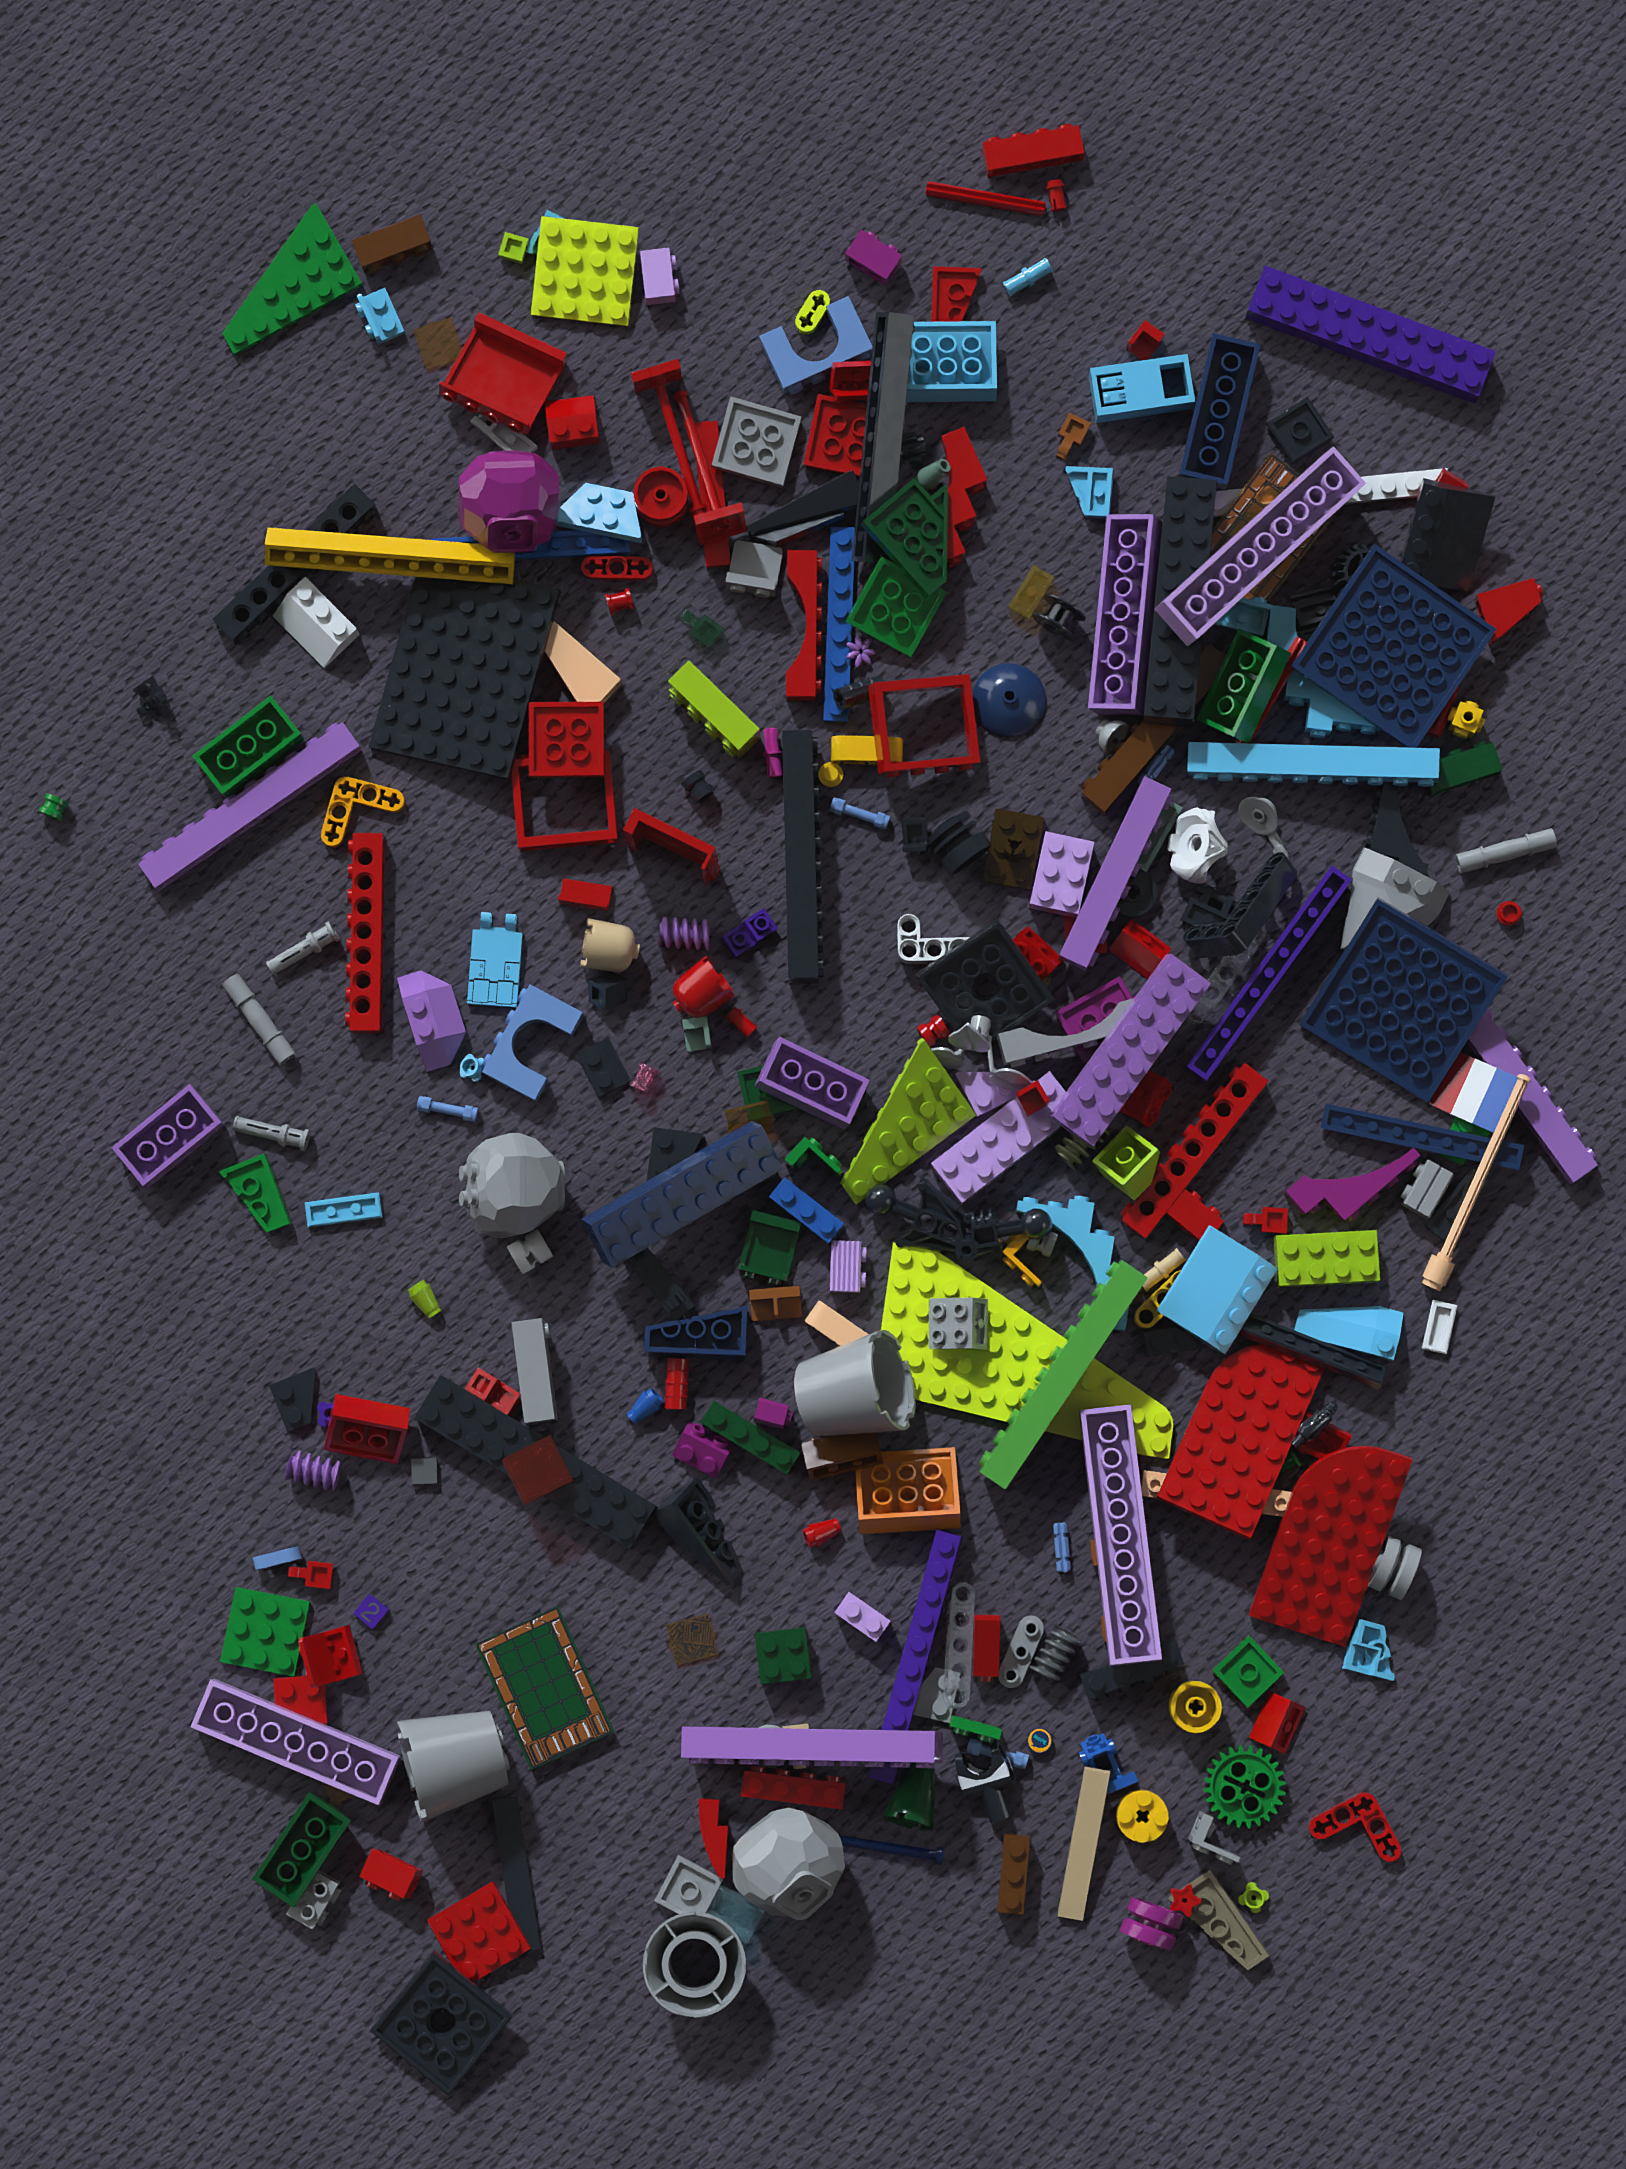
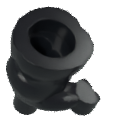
M151 676L133 689L145 701L142 706L136 709L140 717H143L152 709H158L163 718L171 713V710L166 705L167 696L158 686L154 676Z

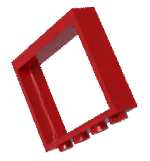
M970 674L874 682L868 686L879 775L887 774V778L901 777L903 772H910L911 776L926 774L925 770H934L935 774L949 772V768L957 767L958 771L973 770V766L980 763ZM960 688L968 756L891 763L883 695Z
M604 749V782L609 829L525 837L519 771L522 768H529V755L516 756L512 771L517 844L520 852L618 842L610 751H605Z

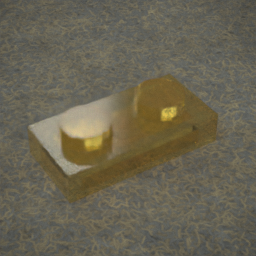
M1033 565L1008 605V609L1030 620L1044 593L1047 592L1053 582L1054 576Z

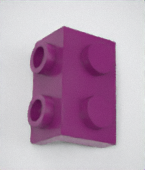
M689 1422L682 1432L671 1456L716 1479L733 1444L728 1442L725 1437L707 1431L702 1425Z

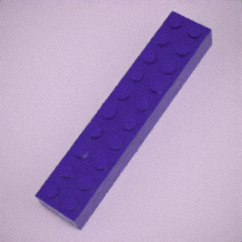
M1266 265L1245 317L1474 404L1480 395L1496 353L1494 350Z

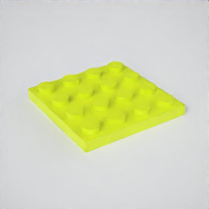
M541 216L531 315L628 326L639 227Z

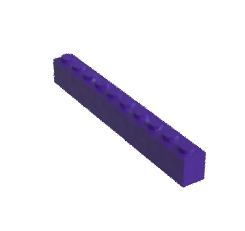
M1334 866L1329 868L1184 1069L1205 1084L1350 884L1351 878Z
M936 1530L882 1730L910 1731L963 1537ZM885 1762V1767H871L869 1777L895 1784L900 1767H890V1762Z

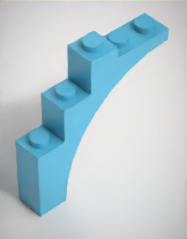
M1271 605L1268 615L1266 641L1288 651L1292 642L1297 637L1296 608ZM1292 671L1285 683L1283 700L1289 701V704L1294 706H1303L1304 703H1308L1305 732L1310 733L1311 737L1325 738V735L1331 733L1332 726H1336V730L1351 731V728L1361 729L1360 732L1363 734H1375L1376 731H1380L1298 672Z
M1075 1196L1074 1199H1069L1067 1208H1063V1203L1048 1201V1205L1038 1204V1199L1024 1197L1023 1201L1018 1200L1017 1213L1025 1214L1033 1208L1042 1209L1047 1212L1052 1219V1226L1069 1238L1082 1253L1092 1271L1096 1286L1099 1282L1104 1285L1109 1277L1105 1273L1110 1267L1114 1237L1109 1236L1110 1232L1095 1229L1094 1233H1090L1094 1203L1089 1202L1090 1198ZM1129 1307L1113 1330L1125 1331Z

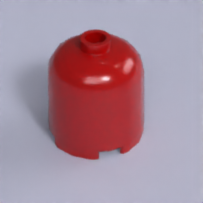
M707 956L702 958L674 982L673 995L676 1000L673 1004L680 1014L686 1012L692 1018L706 1017L736 996L723 974L716 972L713 968L714 963Z

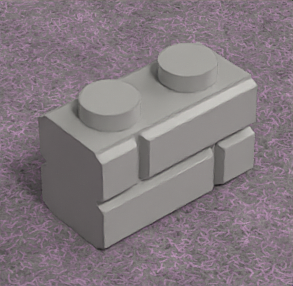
M1430 1160L1425 1161L1424 1164H1418L1412 1175L1416 1177L1412 1186L1407 1184L1400 1196L1404 1199L1401 1204L1402 1206L1427 1220L1431 1217L1454 1176L1453 1173Z

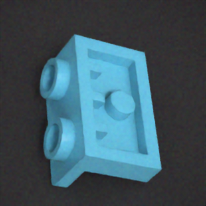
M385 288L364 297L362 294L357 295L359 303L355 305L360 317L366 316L369 325H366L365 328L371 340L375 338L379 345L405 334Z

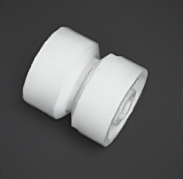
M538 1229L525 1235L524 1241L517 1240L507 1246L522 1274L535 1268L536 1262L542 1264L553 1257Z

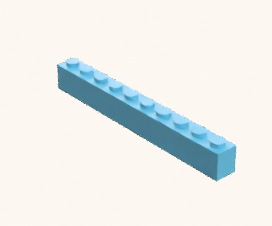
M1189 742L1187 772L1188 776H1193L1194 780L1200 781L1208 780V777H1218L1219 781H1232L1234 777L1243 778V781L1256 782L1258 778H1268V782L1274 783L1282 782L1283 779H1293L1292 782L1307 783L1308 779L1318 780V783L1331 784L1333 780H1343V784L1349 785L1358 784V781H1368L1369 785H1382L1383 781L1393 782V785L1406 786L1408 782H1418L1419 786L1429 787L1433 786V783H1438L1440 749Z

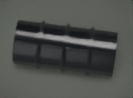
M878 675L836 688L833 693L836 706L843 710L859 704L863 705V703L870 701L868 686L874 682H884V679Z

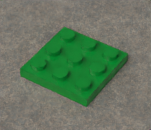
M881 556L846 622L912 657L947 591L939 588L926 599L894 562Z
M235 1587L220 1662L295 1677L300 1656L299 1639L304 1637L311 1601Z

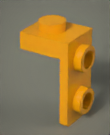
M1024 1234L1010 1236L1005 1241L1008 1246L1002 1251V1254L1005 1256L1002 1259L1003 1262L1012 1270L1017 1267L1023 1273L1021 1276L1022 1280L1030 1287L1034 1284L1039 1287L1042 1282L1014 1256L1029 1237Z

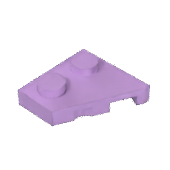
M991 1072L956 1073L977 1117L1016 1098L1015 1094L1019 1090H1007L994 1085L989 1081V1076L992 1075Z

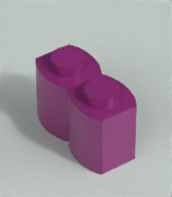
M759 1398L753 1422L784 1430V1426H790L793 1411L789 1410V1405Z

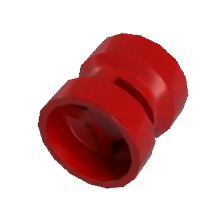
M938 1014L933 1016L929 1023H922L916 1027L918 1033L930 1048L936 1045V1041L940 1038L945 1039L950 1035L948 1028Z

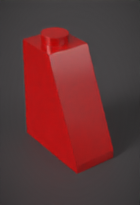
M1534 578L1476 595L1474 601L1479 617L1497 629L1488 641L1489 646L1495 644L1540 604L1543 592L1540 584H1536Z
M973 1615V1676H978V1681L993 1682V1677H999L1000 1615Z

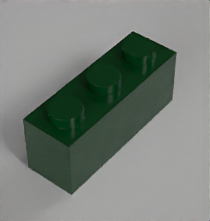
M1478 742L1471 745L1472 749L1463 752L1461 748L1447 753L1448 757L1439 759L1438 783H1433V786L1426 787L1428 796L1430 797L1499 775L1503 769L1494 743Z

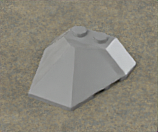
M1363 848L1352 871L1353 882L1351 894L1349 893L1348 898L1349 908L1348 915L1345 918L1341 948L1346 949L1377 897L1428 926L1440 914L1450 892L1438 882L1410 867L1370 849Z

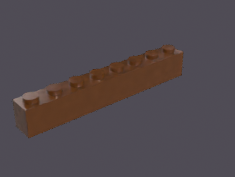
M1211 644L1206 649L1201 647L1196 707L1209 693L1226 657ZM1137 721L1130 729L1129 733L1132 735L1125 742L1122 739L1113 749L1115 752L1114 756L1110 760L1105 758L1098 766L1097 770L1099 773L1094 779L1089 777L1081 786V789L1084 790L1081 797L1104 815L1180 726L1144 723V721L1140 723Z

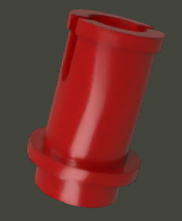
M1061 179L1047 182L1046 191H1049L1051 212L1067 209L1063 192L1065 184H1062Z
M734 1007L726 1016L729 1020L727 1023H732L748 1038L758 1026L753 1024L742 1013L743 1009Z

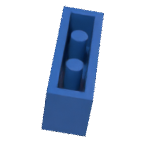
M785 1177L769 1196L772 1202L795 1220L801 1222L804 1227L827 1245L831 1243V1240L836 1237L844 1226L842 1221Z

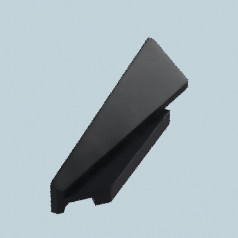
M848 471L747 525L750 540L755 541L759 539L767 541L769 546L778 548L845 520L843 511L857 507L859 483L854 471Z

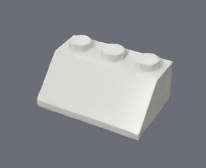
M306 577L286 595L273 615L323 668L331 663L360 635L357 628Z

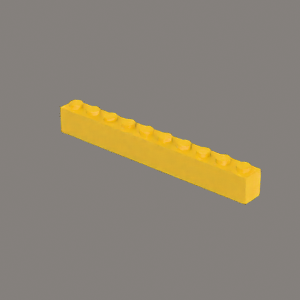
M268 528L264 544V564L513 584L515 552L494 553L482 544Z

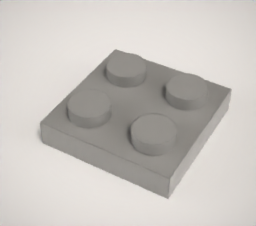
M678 1854L654 1901L678 1914L687 1912L706 1913L723 1878H719L718 1875Z

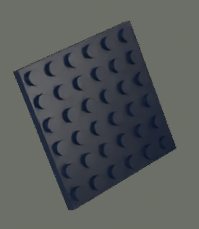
M1374 544L1290 668L1405 748H1417L1497 629Z
M1377 897L1299 1025L1429 1102L1508 975Z

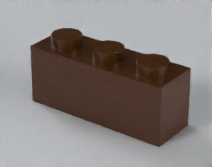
M420 214L352 240L364 273L369 272L370 274L380 272L383 266L391 263L392 265H399L405 262L409 256L415 255L419 257L429 252L428 249L433 248Z
M876 1432L832 1435L821 1439L813 1438L801 1443L810 1481L884 1464Z
M1004 1833L997 1912L1021 1915L1024 1913L1030 1846L1029 1835Z

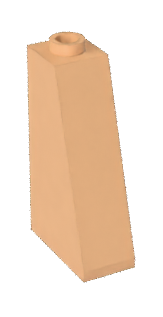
M555 621L552 623L545 654L576 702L603 701L605 703L622 684L621 679Z

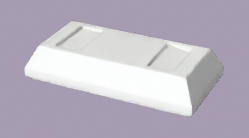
M1432 1300L1422 1349L1447 1354L1457 1305Z

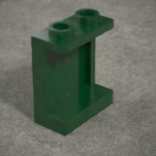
M753 1210L740 1264L738 1265V1270L743 1271L741 1276L756 1279L757 1275L766 1277L767 1283L779 1286L781 1281L787 1283L802 1225L801 1222Z

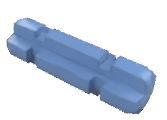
M1167 744L1162 746L1158 752L1159 755L1156 754L1145 769V773H1142L1138 778L1137 782L1139 785L1144 776L1152 780L1158 776L1167 764V759L1170 760L1175 752L1172 747Z
M1064 1522L1055 1523L1053 1530L1054 1534H1056L1054 1542L1056 1558H1058V1562H1056L1057 1571L1069 1572L1071 1566L1070 1561H1068L1070 1554L1068 1537H1066V1533H1068L1067 1524Z

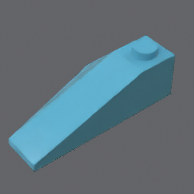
M1381 1306L1299 1310L1294 1330L1333 1346L1392 1361L1394 1360L1400 1338L1403 1313Z

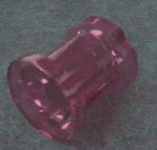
M639 1063L640 1069L634 1081H631L629 1085L649 1095L652 1081L660 1072L649 1065Z

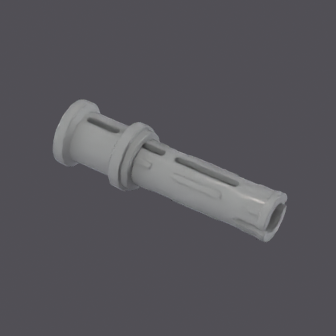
M329 921L326 922V926L316 932L307 933L305 940L267 961L266 963L272 974L276 975L281 970L312 952H321L323 947L333 941H340L332 924ZM325 934H328L327 937L323 938L322 940H319L320 937L324 936ZM300 950V953L282 962L283 959Z
M236 1116L233 1123L234 1132L237 1131L278 1141L280 1146L290 1145L298 1147L304 1152L308 1146L310 1138L309 1129L302 1131L290 1128V1125L287 1124L280 1127Z

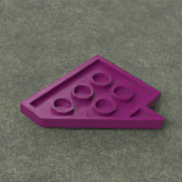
M1119 976L1056 1011L1054 1014L1066 1035H1074L1089 1030L1101 1023L1112 1013L1119 1002L1133 999L1135 996H1131ZM1103 1040L1098 1041V1046L1084 1049L1083 1045L1074 1047L1084 1066Z

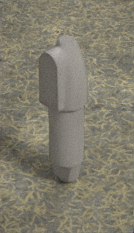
M1276 830L1272 834L1267 835L1274 848V854L1283 852L1289 859L1285 845L1280 840Z

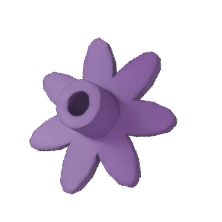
M857 635L855 637V644L847 643V647L852 652L846 658H855L856 667H859L862 661L869 666L871 661L868 656L875 655L876 651L867 649L871 643L870 639L862 643L860 636Z

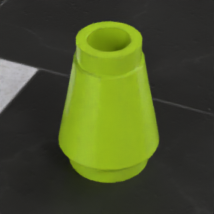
M424 1280L407 1290L410 1294L409 1298L428 1318L441 1311L430 1284H427Z

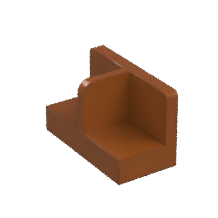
M799 1286L749 1290L752 1321L800 1318L802 1316Z

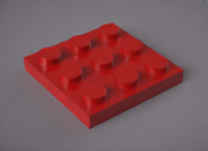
M818 394L803 467L841 475L853 470L855 476L860 478L867 403L851 400L849 402H841L835 400L834 397Z
M603 701L529 702L530 778L604 777Z
M495 1881L490 1882L427 1919L451 1964L473 1982L531 1949Z

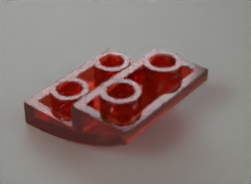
M551 1435L502 1459L524 1505L573 1481Z

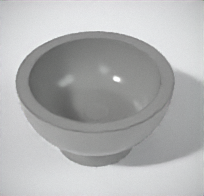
M1108 720L1102 721L1095 732V736L1099 738L1101 749L1106 754L1114 752L1113 749L1117 744H1113V739L1117 738L1119 742L1122 739L1124 740L1129 726L1119 720L1111 722Z

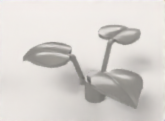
M973 1016L970 1024L966 1023L961 1029L949 1035V1043L959 1048L958 1051L953 1052L951 1049L943 1047L931 1049L941 1065L947 1069L962 1067L964 1060L960 1056L964 1050L988 1052L989 1068L992 1073L989 1076V1081L1003 1089L1021 1090L1035 1082L1014 1069H995L991 1046L992 1036L989 1035L991 1020L984 1016Z

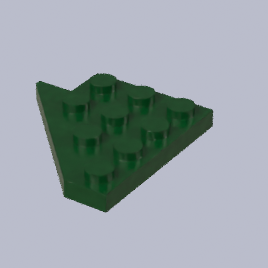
M914 478L860 525L926 599L946 582L948 486L945 484L930 496Z

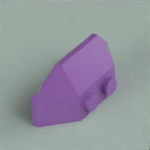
M421 970L398 977L402 1000L426 1072L451 1065L466 1034L452 986Z

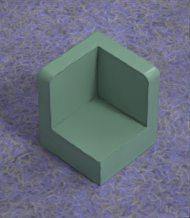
M707 1016L682 1020L688 1052L712 1049Z

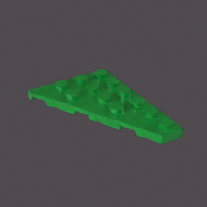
M316 203L311 205L222 332L234 356L363 286Z

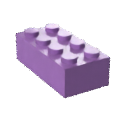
M779 1036L771 1048L754 1087L844 1130L852 1121L869 1083V1079Z
M189 1084L115 1144L112 1149L141 1185L148 1189L222 1129L225 1124L195 1087Z

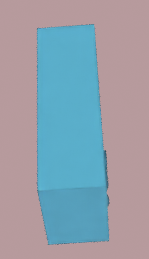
M1188 354L1090 368L1089 371L1096 423L1193 409L1195 404ZM1181 367L1186 396L1165 399L1160 370ZM1097 379H1100L1102 390L1124 387L1123 390L1103 392L1104 404L1125 401L1126 404L1101 407Z

